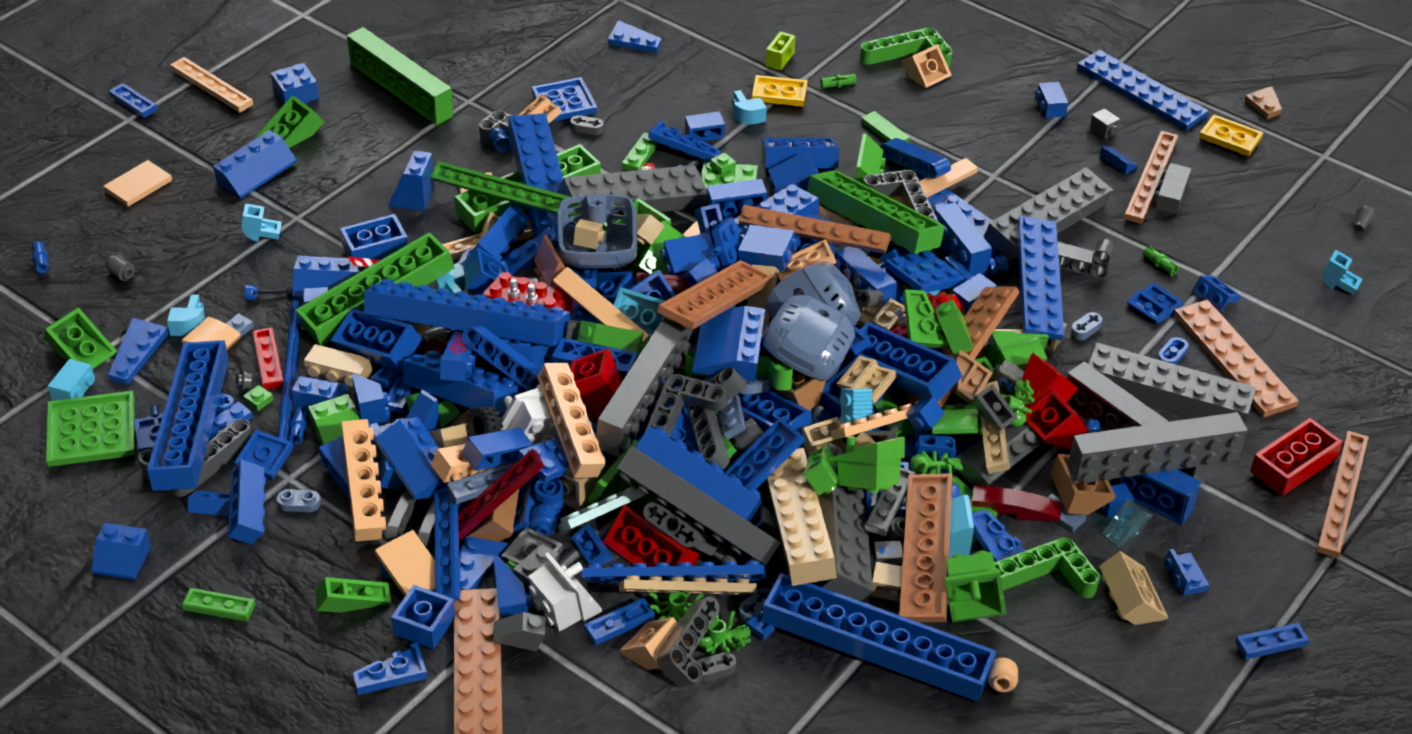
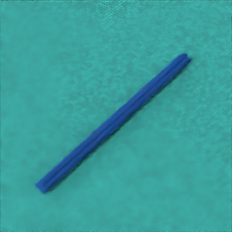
M293 300L291 304L277 435L279 438L289 441L293 408L292 388L295 385L301 330V323L296 309L302 306L301 300Z

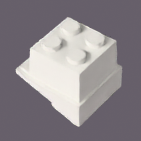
M540 384L537 385L536 389L518 394L513 399L511 396L504 398L507 410L502 417L503 421H501V424H503V428H501V431L521 428L534 445L543 442L546 438L549 440L558 436Z
M547 552L545 556L548 563L528 576L530 581L528 588L534 598L532 599V604L538 612L541 610L544 613L547 623L550 626L554 625L559 632L581 619L586 622L602 612V608L574 577L575 574L583 570L579 562L567 569L565 565L561 567Z

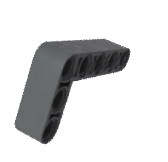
M903 170L871 174L864 178V185L887 197L901 196L905 206L938 222L924 190L913 171Z
M726 367L707 381L720 385L724 389L727 401L740 393L746 385V380L732 367ZM720 396L714 397L713 400L720 398ZM686 404L700 454L704 456L706 463L710 465L711 462H714L724 470L729 464L730 459L716 412Z
M678 374L671 375L666 380L646 430L649 426L654 429L658 426L671 437L684 403L713 411L723 410L728 402L724 389L720 385ZM720 396V398L713 400L714 397Z
M238 419L208 442L197 487L243 450L252 436L248 420ZM149 449L141 452L138 457L142 474L147 479H149L147 469L153 451ZM196 488L167 491L177 497H184Z

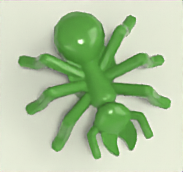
M1019 379L1014 387L1015 397L1001 394L1018 417L1009 424L1013 427H1020L1025 423V412L1030 414L1032 411L1025 407L1024 404L1034 402V398L1031 397L1034 391L1029 386V380L1023 382Z
M922 451L911 458L909 469L913 472H922L921 474H940V469H948L949 474L952 473V469L962 471L963 467L959 458H948V453H944L941 459L937 461L936 451L932 452L931 459L925 451Z
M649 592V596L653 597L656 605H650V609H654L657 615H662L669 611L667 616L663 615L659 620L674 617L676 622L679 623L687 611V607L692 604L687 603L690 593H659L661 598L667 600L661 602L656 594ZM703 593L697 595L694 598L693 602L698 601L700 598H702ZM666 605H668L667 607H665V608L662 609V610H660L659 607H658V606H666Z
M731 611L727 627L726 623L720 620L719 615H717L697 646L714 655L718 645H722L723 653H728L730 649L726 647L725 641H727L735 651H738L740 647H744L746 643L751 642V639H747L750 636L749 627H746V624L731 630L735 611Z

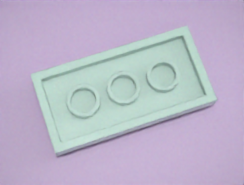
M632 486L561 518L562 523L557 525V531L561 533L646 494L637 489L636 486Z

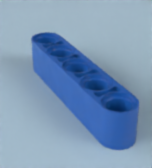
M894 138L880 145L884 158L929 178L936 179L951 171V164L947 158L902 139Z
M483 326L470 327L463 331L462 339L468 347L527 391L536 389L538 375L541 371L539 367ZM522 368L525 371V376L522 374Z

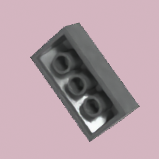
M1023 424L1020 427L1008 425L1005 427L1010 469L1043 443L1029 425ZM983 437L955 457L960 459L963 470L959 472L972 488H974V485L989 486L1010 470L992 474L988 473Z

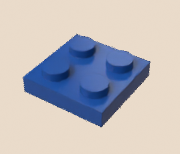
M255 430L234 463L237 465L242 459L265 468L264 477L274 480L293 450L294 445L293 442Z

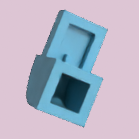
M741 90L734 91L732 107L735 120L743 124L766 122L767 107L761 98L746 100Z
M245 204L241 224L243 233L251 240L259 242V236L279 240L282 222L263 219L264 207Z
M1337 250L1333 252L1323 270V280L1332 290L1337 285L1354 295L1362 278L1347 270L1352 259Z
M459 263L454 264L455 269L437 279L438 289L446 288L449 289V292L454 293L465 289L464 270Z
M199 295L190 296L187 308L171 307L167 320L170 336H187L205 320L204 304L200 302Z

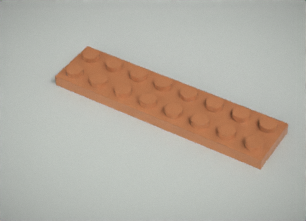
M740 260L659 305L657 312L664 315L666 319L674 320L682 324L684 328L693 330L772 284L774 276Z
M985 287L965 315L964 319L974 349L966 352V354L973 359L976 358L1020 293L1017 287ZM950 346L948 349L942 348L940 353L956 360ZM955 385L937 402L941 408L955 389ZM911 394L907 401L913 405L915 401L922 400L923 398Z
M1208 299L1175 309L1174 316L1230 380L1256 387L1252 405L1262 417L1297 407L1298 399Z
M952 473L908 475L899 616L916 622H946L948 593L945 577H948L947 558H949Z
M497 588L460 590V599L454 601V734H503L501 644L492 642L494 622L500 620Z

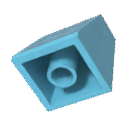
M962 495L952 498L949 557L957 554L967 556L970 554L974 525L969 496Z

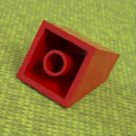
M608 348L573 360L570 367L591 423L598 421L622 383L621 376Z
M1035 353L1030 355L1022 381L1029 380V386L1034 391V394L1031 395L1034 398V402L1024 404L1025 407L1030 408L1052 389L1067 403L1078 387Z
M1054 389L1029 408L1032 411L1030 414L1025 412L1026 422L1048 444L1071 449L1074 435L1089 433L1078 414Z

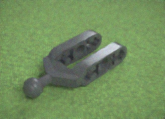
M408 490L404 491L387 525L385 540L391 542L402 536L417 500L430 502L432 504L418 533V538L426 549H430L435 538L434 497L414 500Z
M650 502L644 507V517L683 546L711 555L718 559L721 565H723V562L728 561L737 562L738 565V559L735 555L724 554L720 551L716 544L710 540L708 532L704 533L696 528L693 524L694 521L690 518L686 521L674 512L676 509L672 506L668 509L661 503Z

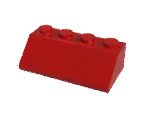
M629 505L623 506L603 543L632 564L645 563L646 567H655L656 563H669V566H678V563L689 562L694 566L701 554L698 550L685 547L649 522L644 517L641 509Z

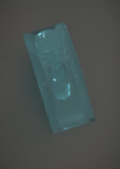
M1127 499L1102 534L1120 547L1139 534L1153 515L1137 502Z

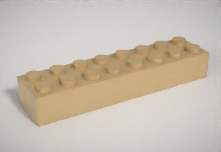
M804 448L796 449L766 479L792 586L837 578L835 557L817 493L804 476L807 465Z

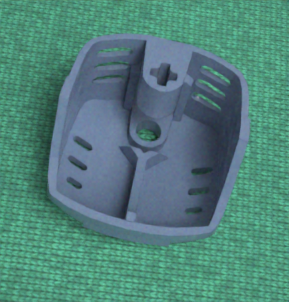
M610 194L580 195L564 199L558 209L559 257L561 261L579 269L618 268L631 263L637 256L636 207H634L633 201L629 197ZM577 202L582 203L581 206L568 208V205ZM612 202L625 203L626 207L613 205ZM618 210L625 212L626 216L613 214L612 211ZM576 211L582 212L581 215L568 217L569 213ZM607 217V232H605L603 243H600L597 249L573 245L575 226L577 224L568 226L569 222L582 219L603 224L606 222ZM620 219L626 221V224L614 223L612 220Z
M825 261L810 264L788 276L772 290L766 301L767 311L772 319L775 318L785 301L794 296V293L796 295L812 296V298L845 315L854 326L861 317L851 283L836 266ZM831 284L832 288L825 292V289ZM835 294H838L839 296L834 301H832L831 298ZM840 304H843V307L840 310H838L837 307Z
M794 295L785 301L775 318L772 319L761 344L772 355L791 368L807 376L829 381L840 368L854 340L855 331L848 318L835 309L812 298V296Z

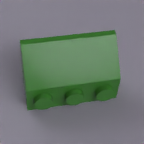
M865 133L862 136L855 179L862 184L867 175L884 173L886 158H882L883 150Z

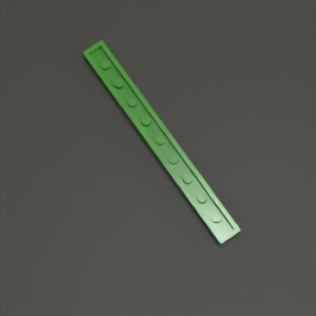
M440 161L437 162L430 178L437 182L558 215L561 202L570 197ZM577 202L568 205V208L581 206L582 203ZM576 211L569 213L568 217L581 215L582 212Z

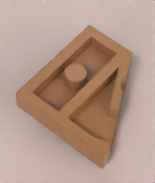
M1272 86L1245 96L1244 101L1266 119L1281 114L1282 108Z
M960 350L956 354V362L963 377L955 384L954 393L972 405L971 400L983 390L993 373Z

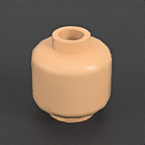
M1008 658L995 659L988 674L990 687L998 692L1012 691L1018 683V667L1016 663Z

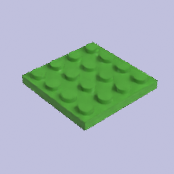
M126 391L48 401L46 452L48 467L135 456L134 392Z

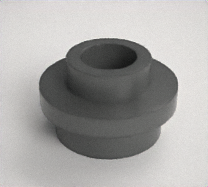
M241 370L240 374L236 375V386H239V390L242 391L249 389L252 381L251 373Z

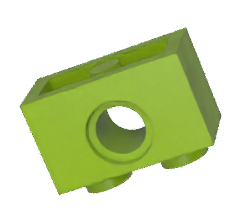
M780 31L766 49L765 66L782 70L795 53L796 36Z

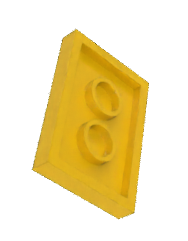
M756 75L752 99L761 98L763 103L804 107L808 80Z
M1213 115L1201 130L1199 138L1236 151L1239 154L1249 156L1262 139L1263 132Z

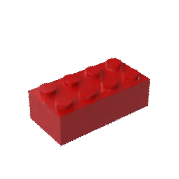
M1309 418L1256 453L1250 472L1281 496H1284L1335 461L1343 441Z

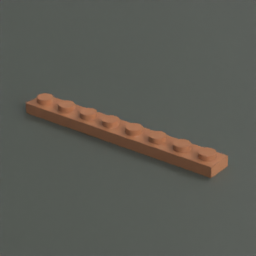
M1164 131L1160 132L1125 212V220L1139 224L1143 223L1162 178L1163 171L1177 143L1178 135Z
M748 205L743 206L738 219L739 225H756L794 230L795 236L818 241L827 240L828 243L883 254L886 253L891 239L890 233Z
M1351 431L1347 432L1316 552L1339 558L1368 436Z

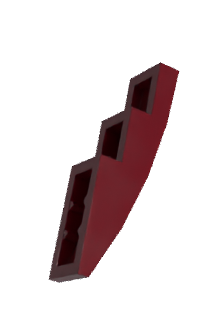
M974 485L972 507H994V511L997 513L1016 514L1017 520L1060 521L1062 502L1041 495L1001 487Z

